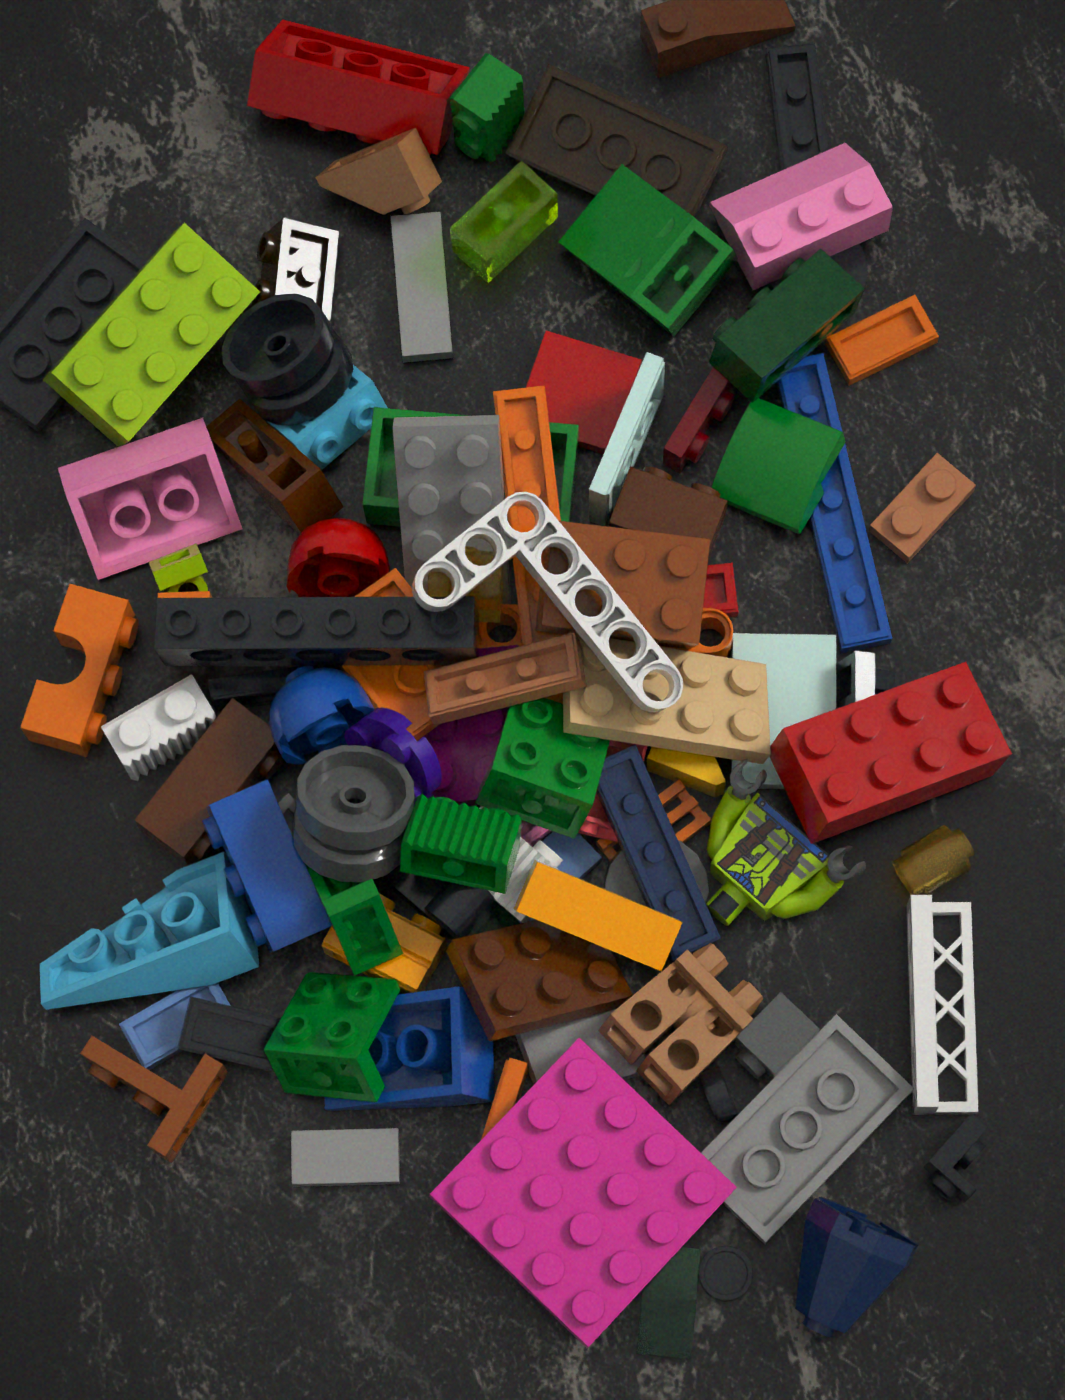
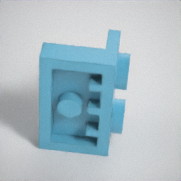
M354 365L348 388L333 406L318 417L296 425H276L266 421L321 470L371 429L374 407L388 408L374 382Z

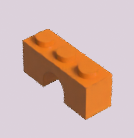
M69 584L53 632L61 646L76 649L85 654V666L76 679L66 684H52L36 680L20 727L28 741L84 757L88 756L92 743L99 744L104 734L101 726L106 724L107 716L102 714L108 695L115 696L121 683L123 668L118 666L123 649L124 647L129 649L132 647L138 631L139 620L134 618L135 613L129 600Z

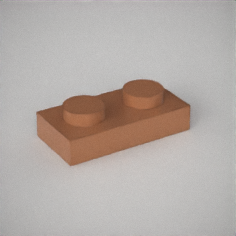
M936 453L871 523L869 532L908 564L974 492L976 484L940 454Z

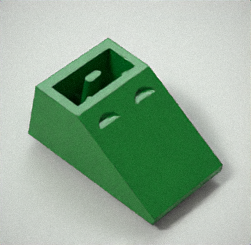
M621 164L558 241L559 244L673 337L738 260L732 247L623 164Z

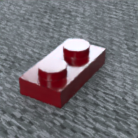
M714 367L663 449V465L679 474L688 460L696 463L700 459L710 439V436L706 435L705 432L714 418L720 422L724 419L735 399V395L730 392L731 382Z

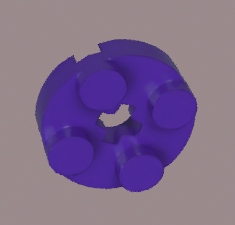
M376 708L345 731L344 737L347 745L368 746L387 752L401 762L414 781V805L417 796L421 794L430 798L434 795L432 792L440 787L442 780L440 763L432 745L425 736L417 741L406 730L412 722L402 714L388 708Z

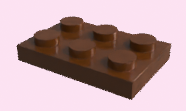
M538 920L453 939L446 950L489 1041L615 1010L633 996L611 950Z

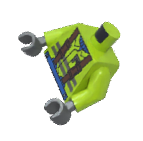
M748 759L742 760L731 771L730 783L732 786L727 788L712 816L706 848L709 857L712 859L710 873L723 885L706 905L709 912L726 926H729L746 906L764 921L773 915L786 919L816 911L843 886V880L858 876L866 869L865 861L856 864L851 870L844 866L843 856L853 846L847 845L838 848L828 855L816 843L811 844L806 834L758 792L751 799L750 794L762 786L766 781L767 773L763 769L757 776L755 783L747 782L742 775V769L747 764Z

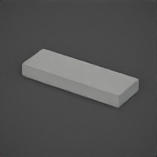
M431 212L391 216L403 363L453 358L441 213Z

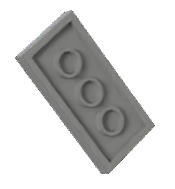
M499 415L394 418L392 428L405 580L411 587L417 571L425 562L505 500ZM478 538L466 543L465 555L471 563L484 566L492 562L494 557L493 549L486 540ZM509 561L465 596H475L476 604H511ZM431 572L423 578V589L430 597H448L452 591V583L444 573Z
M836 1014L701 1152L737 1187L723 1204L757 1238L766 1244L913 1092L914 1088Z

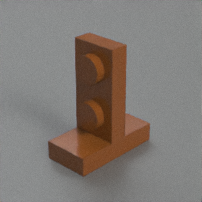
M94 1036L90 1037L80 1053L88 1063L92 1064L87 1073L100 1082L114 1089L120 1081L136 1091L132 1098L134 1102L157 1116L161 1114L163 1109L168 1111L147 1146L155 1154L170 1163L176 1158L228 1074L222 1063L204 1054L181 1090Z

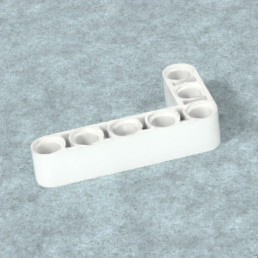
M516 492L508 496L425 562L414 577L412 593L416 602L422 608L432 612L444 611L516 556L635 705L641 710L648 712H660L675 704L681 697L683 678L679 670L550 509L535 494ZM522 505L530 509L535 516L534 529L528 532L514 530L507 521V512L510 508ZM478 538L486 540L493 549L494 557L492 562L484 566L471 563L465 555V546L468 541ZM549 547H556L564 551L569 562L567 571L563 574L555 575L545 570L541 563L542 551ZM431 572L444 573L452 583L451 594L444 599L431 598L423 589V578ZM590 589L599 594L602 600V609L599 615L588 617L578 611L575 606V596L578 591ZM614 631H625L633 637L636 649L631 658L621 659L611 652L609 638ZM648 673H659L668 681L669 692L664 701H654L646 696L643 690V680Z

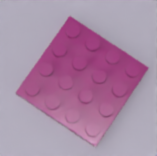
M578 1038L430 1193L429 1197L570 1333L588 1348L737 1187L583 1040Z

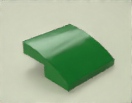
M758 398L753 403L750 402L721 460L712 488L721 494L720 498L727 500L728 505L800 534L824 494L821 483L846 442L842 431Z

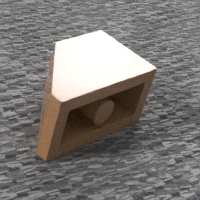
M416 128L335 160L316 176L321 187L382 215L399 208L402 209L404 214L420 209L431 201L428 194L442 182Z

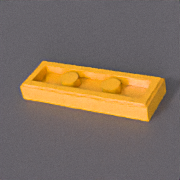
M534 860L513 908L521 914L661 972L683 923L676 918L537 860Z

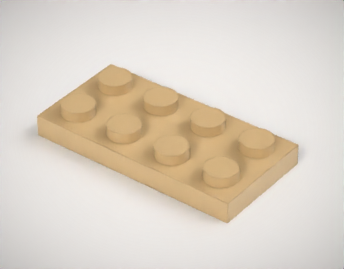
M575 632L580 640L586 687L563 693L564 733L739 761L748 759V762L764 764L771 755L766 664L659 646L679 670L683 678V690L681 697L675 704L660 712H648L641 710L633 703L580 635ZM609 638V648L616 657L629 659L634 655L636 649L635 642ZM648 673L643 680V690L651 700L664 701L668 696L669 683L659 673Z

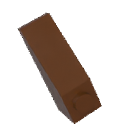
M668 0L641 10L640 37L657 78H661L795 31L796 26L785 0Z
M238 399L206 426L213 446L277 515L297 533L300 534L306 527L318 521L330 519L344 507L321 469L241 399Z

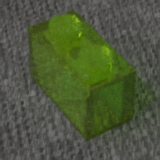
M521 161L450 227L452 251L488 284L558 218L557 193Z

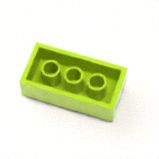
M183 223L169 236L43 378V381L116 446H123L134 437L260 291L186 223Z

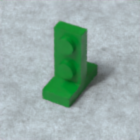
M306 865L354 976L403 954L373 879L365 882H340L319 875Z

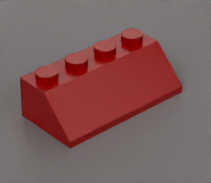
M282 19L255 50L247 106L260 109L265 116L270 118L287 119L291 117L307 121L312 128L320 131H335L338 129L356 134L359 140L372 144H377L416 128L428 154L438 155L449 139L453 127V117L451 116L453 113L451 112V100L449 98L468 76L470 67Z

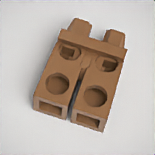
M712 943L695 951L693 954L687 949L675 962L670 964L613 1011L598 1030L632 1065L672 1027L676 1029L645 1058L636 1070L668 1105L736 1040V1037L753 1020L751 1016L763 1000V996L750 982L742 980L728 993L715 979L727 967L728 962L726 957Z

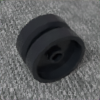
M298 293L280 294L258 302L238 318L228 331L222 347L223 365L244 391V394L265 421L276 425H296L321 415L333 406L348 388L354 370L352 354L333 330L332 324L322 309L312 298Z

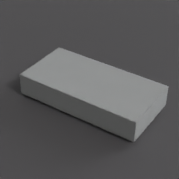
M399 1129L291 1131L292 1186L400 1184Z

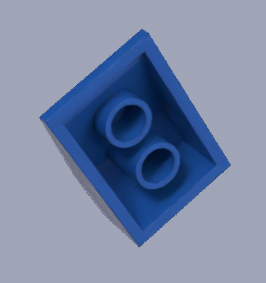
M451 987L397 995L369 1048V1053L385 1085L378 1101L367 1102L325 1097V1110L450 1107L493 1102L495 1097L493 1041L488 1040L464 988Z

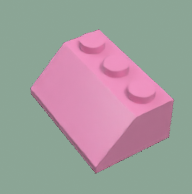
M846 143L711 201L709 205L730 247L734 249L738 258L737 261L752 290L780 279L794 261L799 258L807 261L819 249L832 256L889 231L893 209L871 164Z
M203 418L58 468L65 495L98 580L148 563L195 543L199 545L242 530Z

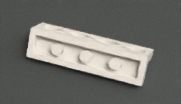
M910 895L907 903L911 1072L912 1087L914 1088L912 1092L913 1115L977 1114L978 1084L971 902H932V895ZM933 916H959L960 937L947 950L933 938ZM959 946L961 947V964L951 955ZM934 951L940 956L935 962ZM945 961L962 977V989L949 1002L935 991V971ZM961 998L963 1016L953 1008ZM936 1003L942 1008L937 1014ZM946 1013L963 1028L964 1041L950 1055L937 1043L936 1024ZM963 1050L965 1069L955 1061V1058ZM937 1055L944 1061L939 1067ZM948 1066L965 1081L966 1101L939 1102L938 1076Z

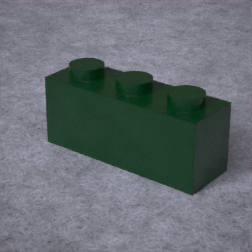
M819 249L807 261L802 258L794 261L782 275V282L772 291L768 287L763 288L747 306L748 311L738 320L734 317L728 318L712 337V340L716 343L709 363L752 403L855 314L865 288L822 249Z

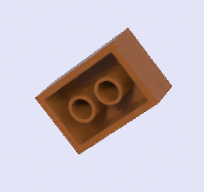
M559 521L659 646L691 649L699 644L710 539ZM549 547L544 550L542 565L549 573L555 575L563 574L569 566L568 557L561 549ZM540 587L535 631L567 634L569 631L576 632ZM581 589L576 593L575 606L581 614L593 617L600 614L602 600L595 591ZM614 631L610 635V638L635 642L633 637L625 631Z

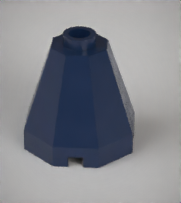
M821 1196L814 1199L805 1220L795 1309L805 1315L802 1322L803 1325L819 1334L832 1337L835 1330L846 1333L910 1265L919 1244L882 1222L878 1225L866 1219L867 1215Z

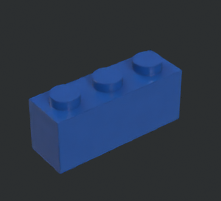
M268 779L206 807L210 817L202 820L204 829L213 848L217 849L223 846L231 866L224 868L223 871L235 898L244 895L252 915L245 917V922L257 947L266 944L269 953L332 926L305 863L294 847V838Z

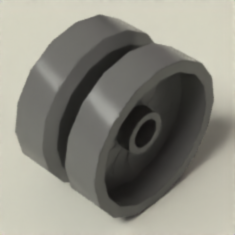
M341 745L324 750L306 762L297 778L296 810L293 827L294 847L302 861L319 875L340 882H365L370 879L386 876L399 866L401 862V843L413 811L415 799L414 781L405 766L387 752L361 745Z

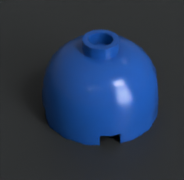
M304 666L291 672L286 677V684L276 693L270 706L269 727L273 740L286 763L305 764L307 761L303 754H310L316 751L320 753L334 747L347 745L344 737L345 731L373 711L374 707L357 679L346 671L327 667L314 669L313 666Z

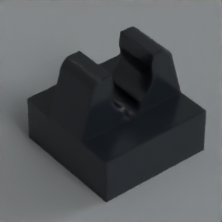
M854 651L836 664V709L895 688V672L875 668V653Z

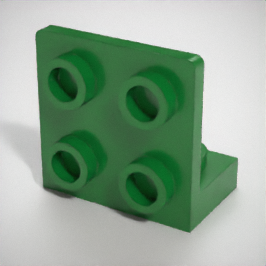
M544 697L509 706L493 761L480 785L475 804L486 808H499L508 812L511 816L518 814L523 821L575 839L593 806L610 740L564 733L563 704Z
M316 972L307 973L264 1048V1052L284 1092L377 1102L385 1085L369 1053V1048L400 992L397 981L385 978Z

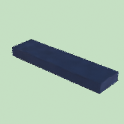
M631 745L607 756L596 793L647 907L683 922L668 955L670 960L677 959L687 949L689 952H693L721 939L637 746Z

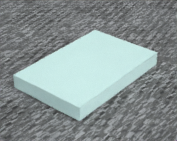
M647 352L589 488V521L600 526L609 525L630 466L634 467L664 396L665 362H663L664 358Z
M733 633V659L766 664L770 746L783 728L836 709V635ZM768 757L764 764L747 762L742 769L744 779L750 783H755L757 776L763 769L766 771V781L758 789H785L770 757ZM731 759V771L741 761Z

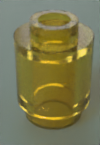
M943 824L900 851L901 856L892 861V864L902 884L911 895H919L923 892L930 895L971 870L969 858L974 856L975 853L970 842L959 828L951 831Z

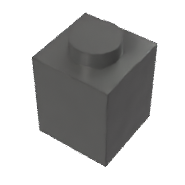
M780 992L736 1037L734 1046L740 1051L736 1055V1059L755 1078L759 1079L764 1074L771 1081L819 1032V1028Z

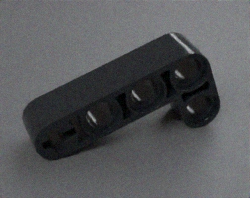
M400 865L386 876L378 878L422 916L438 924L442 928L441 932L451 940L476 934L498 909L494 896L488 890L400 872Z

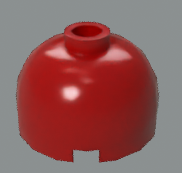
M346 518L321 520L306 527L291 545L286 586L289 593L293 590L298 594V597H355L390 572L388 554L377 533L367 525Z

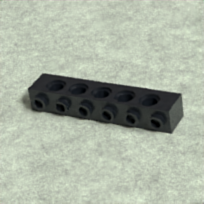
M464 596L450 608L438 612L422 608L414 597L157 598L155 651L164 666L450 665L479 657V612L475 596ZM431 597V598H434V599H444V598H446V597Z

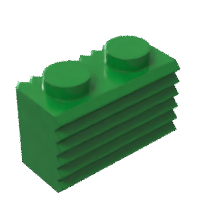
M485 53L449 99L451 100V112L453 113L451 116L453 117L452 124L455 144L471 158L478 159L481 156L488 162L496 161V155L502 154L501 147H507V140L513 139V132H516L525 114L522 75L492 55Z
M424 794L417 796L401 843L400 872L506 894L517 854L519 853L522 818L518 814L511 816L508 812L499 808L487 809L484 807L479 809L476 805L471 807L466 803L459 805L450 798H435L434 796L427 798Z

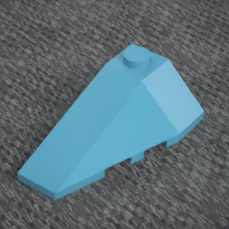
M221 852L176 870L162 880L166 886L164 889L142 904L135 898L123 906L122 910L125 915L104 930L100 931L99 929L91 928L41 962V1005L46 1010L208 986L258 968V947L245 922V917L251 915L244 895L235 898L223 869L231 866L226 853Z

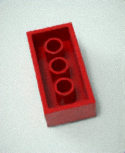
M963 662L785 727L771 744V755L769 757L810 843L813 844L991 777L1012 753L967 663Z

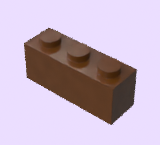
M232 698L136 817L135 822L140 831L186 866L193 864L197 859L204 860L208 858L215 849L202 823V820L210 817L206 807L209 804L257 784L262 777L270 779L284 762L273 740L269 725Z

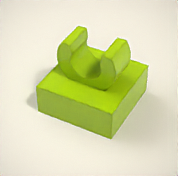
M196 543L149 562L160 591L167 589V592H178L180 586L187 582L194 583L198 591H208L207 584L202 576L208 570Z

